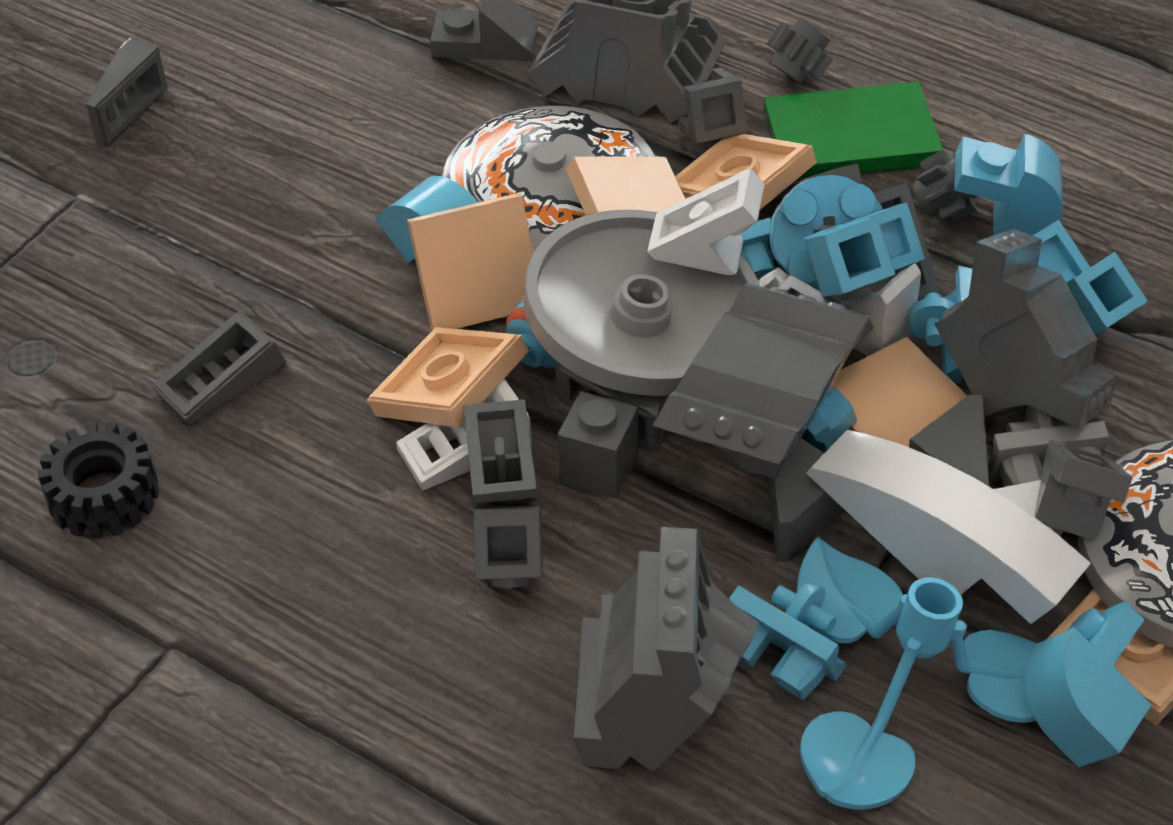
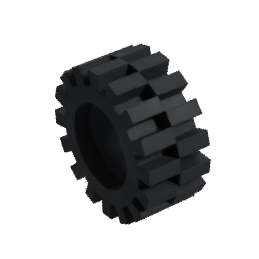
M107 422L105 431H99L97 423L86 424L87 433L80 436L76 428L65 432L68 440L66 444L56 438L49 445L52 455L43 453L40 460L42 469L38 470V478L51 517L54 516L56 524L61 529L68 526L70 533L81 537L85 528H88L91 539L102 538V529L110 528L112 536L122 534L121 523L125 521L134 528L142 522L139 511L150 514L154 508L152 498H158L159 493L158 480L146 441L142 436L137 439L135 430L126 427L120 434L117 423ZM104 472L120 474L112 482L100 487H78L85 479L95 474Z

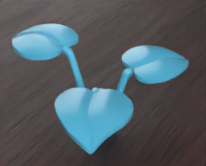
M820 538L814 540L803 559L798 574L796 593L803 585L810 581L824 588L825 598L821 609L836 617V623L828 634L821 632L811 625L810 627L831 641L852 643L860 639L866 632L872 637L879 639L897 624L896 633L904 649L902 658L872 726L856 714L836 711L819 715L805 729L799 750L801 763L808 778L821 797H825L830 803L840 807L865 810L888 804L907 789L915 769L914 750L905 740L883 733L888 724L915 658L933 657L944 651L950 641L955 668L962 673L970 674L967 682V691L979 707L993 716L1006 721L1017 723L1036 721L1027 700L1025 670L1028 657L1035 644L1038 643L1014 634L995 630L972 633L963 641V635L967 626L963 621L958 620L963 600L959 591L952 584L933 577L921 578L910 586L908 594H902L896 582L880 569L837 551Z

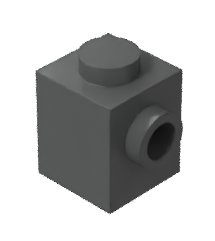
M580 391L558 433L560 483L617 499L638 457V406L626 404L614 398H604Z
M541 504L478 506L473 514L475 579H491V586L513 588L530 585L529 578H540L543 569Z

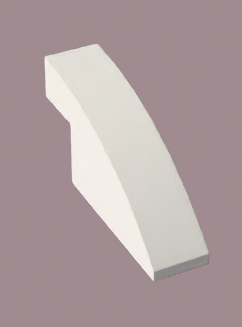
M846 430L806 472L809 477L918 579L927 577L942 579L952 584L960 594H963L982 578L1030 624L1054 608L1091 564L1057 533L1010 499L976 478L934 457L896 442L861 432Z

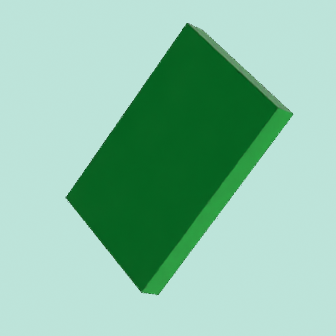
M919 81L764 97L763 112L771 139L801 143L813 147L817 163L797 180L853 164H858L860 173L921 167L920 162L943 150Z

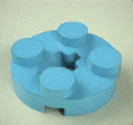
M824 175L806 179L784 196L771 218L769 237L774 258L789 276L792 275L820 291L804 238L812 235L814 229L823 227L824 217H833V222L836 226L883 210L869 187L859 184L848 177Z

